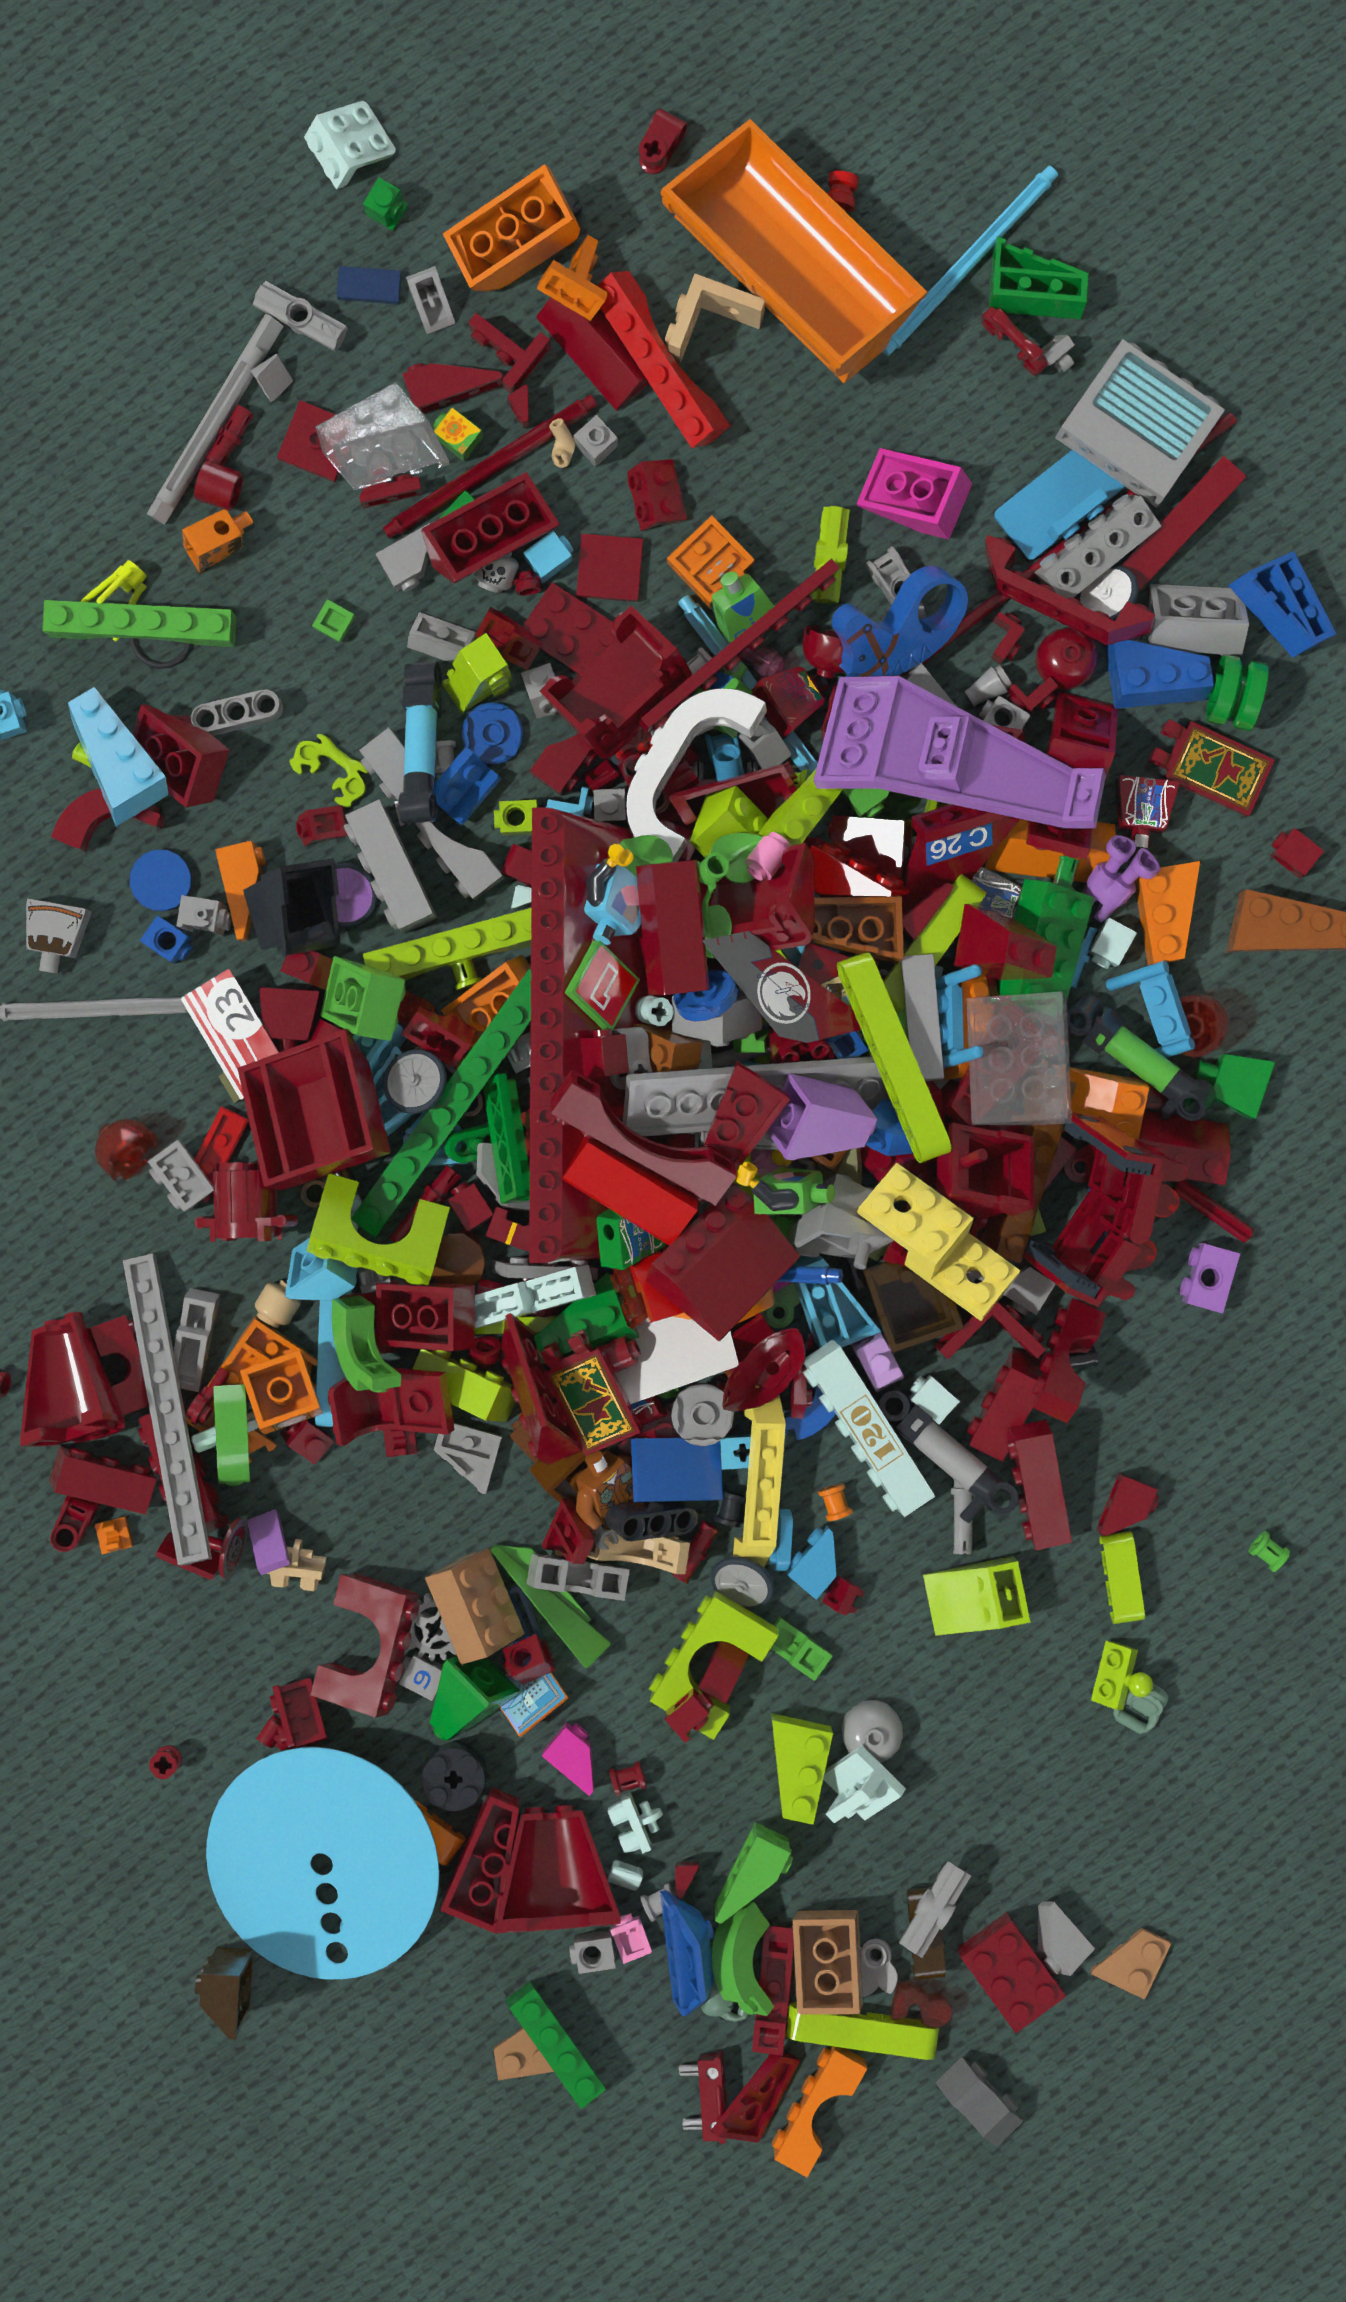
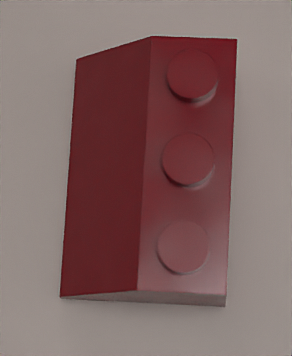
M1144 1111L1139 1141L1158 1146L1163 1149L1167 1157L1173 1161L1185 1164L1188 1167V1175L1185 1178L1187 1180L1217 1185L1226 1184L1230 1160L1229 1124L1202 1119L1190 1121L1178 1115H1172L1169 1120H1163L1160 1118L1159 1112Z

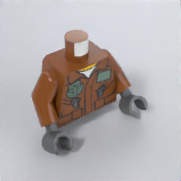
M596 1451L586 1456L585 1461L588 1467L576 1479L579 1490L577 1492L576 1512L588 1526L590 1532H595L596 1547L601 1550H609L605 1544V1537L607 1536L612 1544H617L619 1538L615 1532L603 1529V1527L607 1528L605 1523L606 1513L613 1505L634 1502L632 1457L625 1454L616 1456L609 1451L604 1453Z

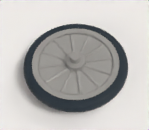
M420 1049L403 1052L392 1060L385 1071L383 1078L384 1094L388 1102L401 1112L417 1114L427 1111L440 1100L445 1091L447 1082L446 1071L440 1059L431 1052Z
M729 1557L719 1561L712 1569L711 1584L714 1591L720 1592L746 1609L763 1607L773 1596L774 1583L770 1574L764 1567L753 1560L743 1557Z

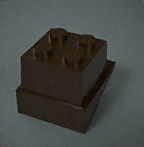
M886 1261L863 1269L888 1347L892 1353L964 1329L955 1302L911 1269L898 1263L893 1265Z

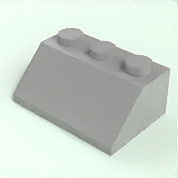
M1150 584L1148 609L1151 613L1155 614L1151 633L1147 634L1148 644L1193 654L1207 653L1219 654L1221 656L1224 654H1243L1249 621L1246 605L1231 588Z

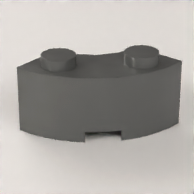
M961 2057L935 2083L951 2105L970 2121L981 2136L998 2147L1023 2122V2119L1016 2112L1019 2106L1009 2094L1006 2093L1003 2096L986 2079L988 2074L978 2062L975 2061L971 2064Z

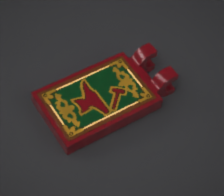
M1169 719L1165 722L1160 734L1176 741L1173 750L1169 754L1156 747L1155 750H1152L1147 762L1167 770L1163 778L1164 780L1179 781V786L1241 815L1250 816L1275 759L1192 721L1188 723L1186 729L1173 720Z
M584 1328L572 1333V1337L567 1340L575 1354L564 1358L557 1341L544 1346V1350H541L540 1354L544 1362L550 1366V1368L544 1371V1375L585 1456L641 1433L643 1428L602 1346L600 1345L593 1349Z

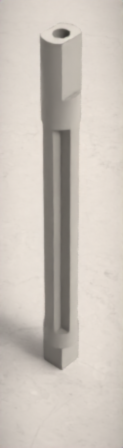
M264 315L157 494L155 501L147 512V515L164 525L219 436L217 432L220 427L223 428L253 379L254 376L251 370L262 364L284 326L272 316Z

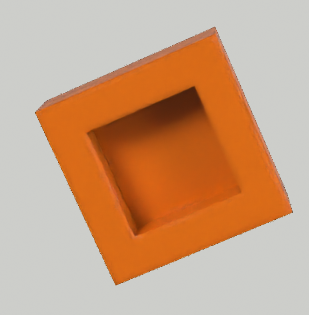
M127 1516L94 1524L102 1554L134 1546Z

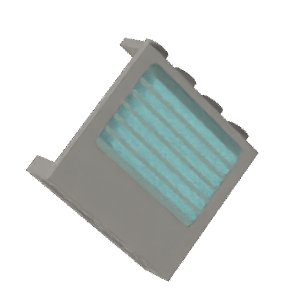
M1122 339L1061 426L1055 438L1157 508L1225 409L1220 407L1218 401L1213 397L1204 396L1194 389L1190 381L1178 378L1171 373L1164 363L1152 360L1145 355L1138 345L1128 343Z

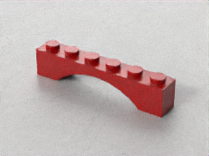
M630 271L611 272L597 285L608 292L605 302L600 307L690 447L697 448L709 445L731 426L714 400L687 376L666 348L652 321L646 296Z

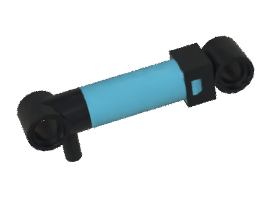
M437 661L407 663L404 667L405 686H403L402 704L406 711L403 792L400 793L398 800L399 815L404 824L434 822L437 818V801L434 793L437 718H441L442 698L439 692L442 689V673Z

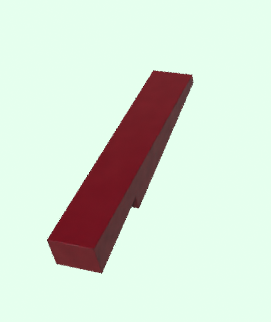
M1224 455L1160 523L1161 527L1147 537L1121 565L1135 575L1138 582V592L1247 477Z

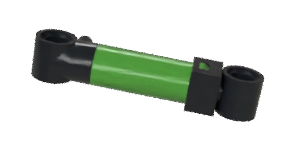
M1086 994L1082 995L1066 1010L1063 1015V1024L1070 1033L1078 1036L1087 1034L1082 1042L1099 1055L1103 1050L1168 1098V1101L1158 1113L1161 1119L1169 1120L1177 1110L1184 1119L1196 1121L1202 1118L1214 1103L1216 1091L1209 1082L1202 1079L1194 1080L1125 1028L1123 1025L1127 1020L1111 1008H1108L1104 1013L1103 1006L1096 997Z

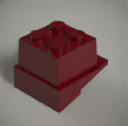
M953 1122L950 1123L948 1137L951 1144V1152L937 1157V1192L967 1214L981 1219L1002 1213L1015 1216L1033 1209L1034 1137L1004 1130L997 1132Z

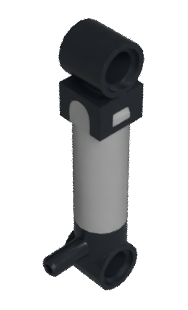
M889 1391L881 1397L879 1408L889 1424H899L896 1432L911 1445H915L974 1496L973 1500L960 1514L962 1520L970 1523L984 1505L996 1516L1008 1515L1015 1509L1018 1504L1016 1489L1002 1480L936 1424L933 1418L916 1404L910 1410L908 1398L900 1391ZM891 1400H897L901 1403L903 1411L899 1415H890L885 1409L886 1403ZM999 1491L1006 1492L1010 1497L1009 1506L1004 1508L998 1507L993 1500L994 1494Z

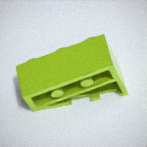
M420 1350L413 1369L446 1372L450 1403L485 1421H508L516 1403L510 1389L513 1386L512 1384L503 1381L504 1378L490 1371L485 1373L476 1369L478 1365L460 1358V1361L450 1358L451 1352Z
M771 1713L782 1816L784 1819L813 1825L833 1736L832 1728L829 1725Z

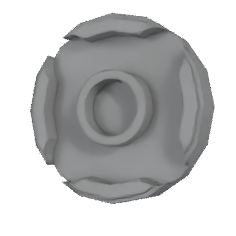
M698 1383L688 1386L679 1393L673 1403L671 1417L674 1429L685 1441L693 1445L707 1446L717 1443L728 1433L732 1427L734 1412L723 1410V1390L712 1384Z

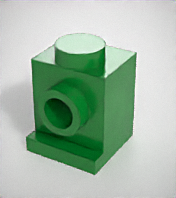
M379 177L363 202L366 216L391 231H394L409 205L403 201L400 189Z

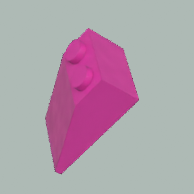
M879 448L856 504L860 508L918 532L949 540L972 482L961 467Z

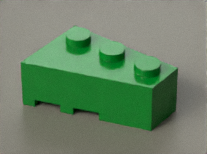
M997 236L992 255L989 308L993 307L996 310L1000 308L1004 313L1081 320L1087 303L1089 273L1055 259L1049 261L1034 255L1033 250L1026 247L1022 250L1007 244L1006 239Z
M609 1272L594 1284L596 1296L574 1301L534 1336L539 1354L541 1350H544L545 1345L557 1341L564 1358L575 1354L567 1340L572 1337V1333L583 1328L593 1349L623 1335H627L629 1339L639 1338L640 1336L621 1283ZM540 1354L542 1363H543L547 1368H550V1366H548V1365L544 1362V1360H543V1358H542V1356H541V1354Z

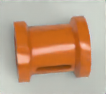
M838 1483L818 1490V1494L823 1497L828 1512L826 1515L827 1521L838 1520L853 1514L852 1508H849L843 1492L845 1489L844 1483Z

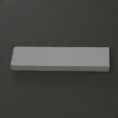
M933 954L904 956V960L901 961L907 1039L924 1080H943L944 1072Z

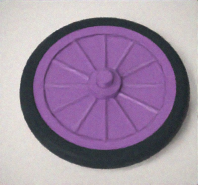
M351 863L336 864L339 895L336 896L339 928H352L361 925L370 918L376 908L378 898L370 883L374 880L367 871Z

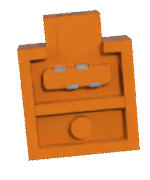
M712 515L667 557V564L709 608L713 605L712 595L723 588L720 580L724 574L736 572L741 577L755 563L752 556Z

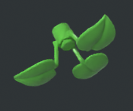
M748 833L724 835L714 842L710 854L702 862L697 861L699 881L708 887L702 901L705 940L731 935L732 924L726 909L720 905L708 907V903L713 890L716 888V883L724 876L729 881L737 884H745L754 879L747 871L748 866L745 860L762 839L761 836ZM641 835L631 839H623L620 843L624 850L628 849L633 853L632 862L625 866V868L636 877V866L671 863L673 861V853L668 843L657 836ZM706 946V956L708 958H715Z

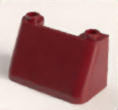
M632 606L619 614L614 620L612 632L616 640L572 681L565 675L550 678L539 691L545 700L602 759H608L622 749L643 729L639 725L640 719L692 676L690 668L678 649Z
M806 843L789 846L783 851L781 860L784 866L778 869L771 880L763 879L760 881L754 878L748 883L737 884L729 881L724 876L716 883V888L712 892L708 907L720 905L726 909L731 919V934L749 931L773 950L803 946L812 940L815 928L814 856ZM699 881L702 904L708 887Z

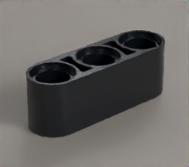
M682 1501L619 1503L613 1505L605 1517L607 1527L624 1540L630 1542L687 1534L695 1528L698 1521L696 1511Z

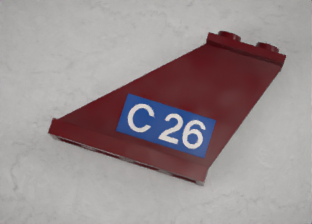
M953 804L912 816V827L917 832V837L902 885L909 889L910 892L907 895H899L902 896V915L941 884L950 883L953 885L961 874L971 880L1020 819Z

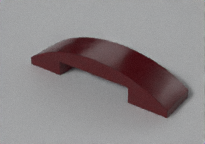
M769 1925L764 1932L759 1986L772 2002L774 2008L768 2016L756 2014L752 2052L783 2056L794 1954L792 1927Z

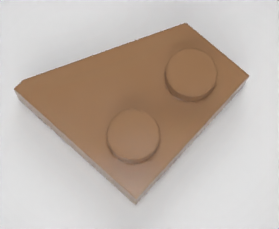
M1141 1928L1126 1943L1120 1944L1111 1951L1112 1954L1098 1965H1093L1090 1973L1145 1999L1171 1946V1942Z

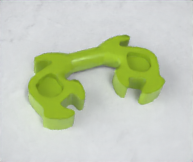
M317 734L322 744L312 741L300 742L297 745L294 757L290 759V765L296 773L302 775V765L311 766L310 772L315 774L321 767L320 756L330 757L343 767L348 774L347 778L339 777L332 785L334 791L341 789L344 794L343 797H335V801L342 805V807L350 808L353 802L364 796L366 786L358 772L361 771L367 775L369 772L361 762L351 759L339 750L330 738L323 734Z

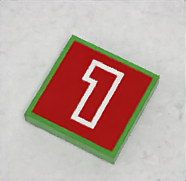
M593 941L567 987L565 994L602 1029H612L613 1031L640 979L601 941Z

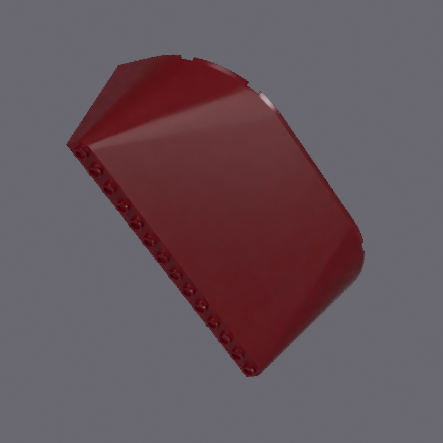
M532 808L529 1263L600 1258L596 1219L599 1214L609 1208L562 1180L584 1135L576 1127L570 1124L563 1125L551 1114V1098L571 1069L584 1076L580 1038L593 1037V1030L602 1029L565 994L593 941H596L593 938V934L598 924L586 915L584 910L587 901L586 880L595 870L597 864H600L604 859L608 860L610 858L608 850L611 845L620 844L623 839L634 838L631 829L554 808ZM636 933L614 936L611 943L605 946L640 979L614 1029L632 1028L633 1024H646L637 1018L635 1006L640 998L648 996L647 977ZM675 994L651 996L665 998L672 1005V996ZM652 1008V1014L656 1013L657 1008ZM672 1019L666 1025L672 1027ZM711 1045V1055L723 1051V1046ZM627 1073L619 1074V1077H627ZM610 1076L586 1077L600 1085L603 1096L613 1113L617 1117L622 1116L624 1112L625 1090L614 1087ZM668 1134L645 1137L653 1142L666 1145Z

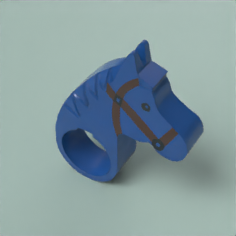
M926 566L916 570L905 580L885 619L880 623L868 618L852 604L842 605L835 611L832 618V627L843 646L842 662L839 667L847 674L846 677L898 676L919 665L939 650L958 628L968 605V595L965 587L944 569L938 566ZM947 584V596L941 608L932 616L919 620L918 608L924 595L937 585Z

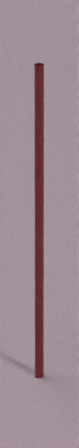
M1229 412L1216 422L1196 453L1237 422L1232 413ZM1128 490L1126 493L1123 494L1137 495L1131 490ZM1113 503L1106 507L1100 514L1106 515L1109 511H1111L1113 509ZM1090 521L1084 524L1075 534L1081 535L1089 528L1088 524ZM1067 540L1062 541L1022 572V574L1028 580H1034L1036 578L1034 572L1041 567L1040 562L1050 554H1058L1065 548L1064 543ZM998 592L964 617L949 640L932 656L923 661L922 664L924 665L1008 600L1009 597ZM907 671L898 676L903 678Z

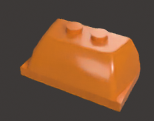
M544 164L444 232L443 236L469 287L475 291L489 292L499 290L511 284L578 239L580 227L550 167Z

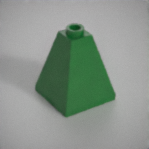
M458 1656L450 1658L443 1664L431 1715L430 1725L434 1728L433 1732L439 1739L444 1741L455 1738L516 1697L520 1690L487 1657L462 1665Z

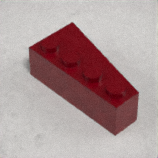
M149 1413L138 1418L141 1424L138 1432L144 1445L149 1446L152 1454L149 1457V1462L154 1473H159L162 1481L159 1489L166 1502L152 1419ZM187 1424L188 1432H189V1437H190L191 1448L193 1449L194 1446H193L192 1441H191V1437H192L193 1435H192V1433H191V1431H190V1428H189V1426H188V1424ZM192 1451L207 1534L230 1525L227 1514L224 1516L219 1514L216 1505L220 1498L209 1481L206 1482L204 1479L207 1476L208 1470L199 1453L194 1454Z
M490 1787L441 1899L440 1911L497 1935L496 1923L510 1865L519 1812V1798Z

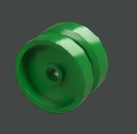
M1224 654L1217 665L1213 677L1214 687L1208 697L1206 721L1223 725L1229 720L1230 716H1233L1231 721L1234 728L1251 731L1257 721L1264 700L1268 680V665L1257 661H1250L1243 669L1239 657Z

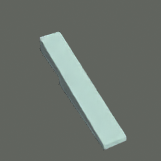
M589 1265L569 1268L475 1295V1329L505 1321V1315L509 1313L520 1317L596 1296Z

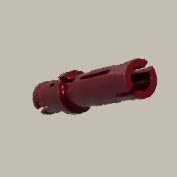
M446 1164L431 1186L427 1184L424 1188L425 1193L420 1199L443 1205L447 1200L445 1196L458 1180L462 1178V1175ZM418 1202L394 1232L389 1235L393 1242H399L410 1232Z

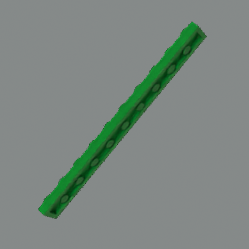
M531 968L528 969L448 1081L440 1100L432 1108L428 1109L351 1217L352 1221L372 1236L377 1237L445 1143L448 1136L531 1023Z

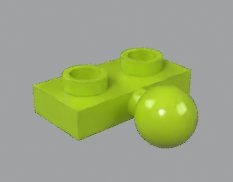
M1114 1641L1105 1642L1091 1701L1115 1710H1123L1128 1689L1134 1696L1140 1698L1146 1697L1152 1692L1153 1681L1148 1674L1138 1672L1132 1675L1138 1653L1137 1649Z

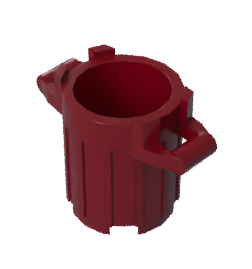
M244 1162L216 1163V1171H213L214 1216H199L194 1222L195 1226L199 1229L210 1228V1242H216V1238H222V1241H235L236 1238L258 1237V1241H272V1237L277 1236V1240H283V1227L296 1226L298 1218L294 1214L277 1216V1189L264 1187L259 1162H245V1164Z

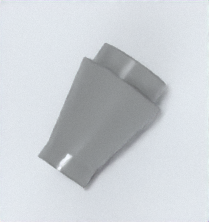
M1000 665L994 669L991 666L969 689L965 690V693L975 707L979 703L1008 693L1007 689L1012 686V683Z

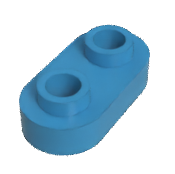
M779 1509L776 1547L767 1561V1564L770 1565L773 1571H787L790 1566L793 1518L789 1509Z

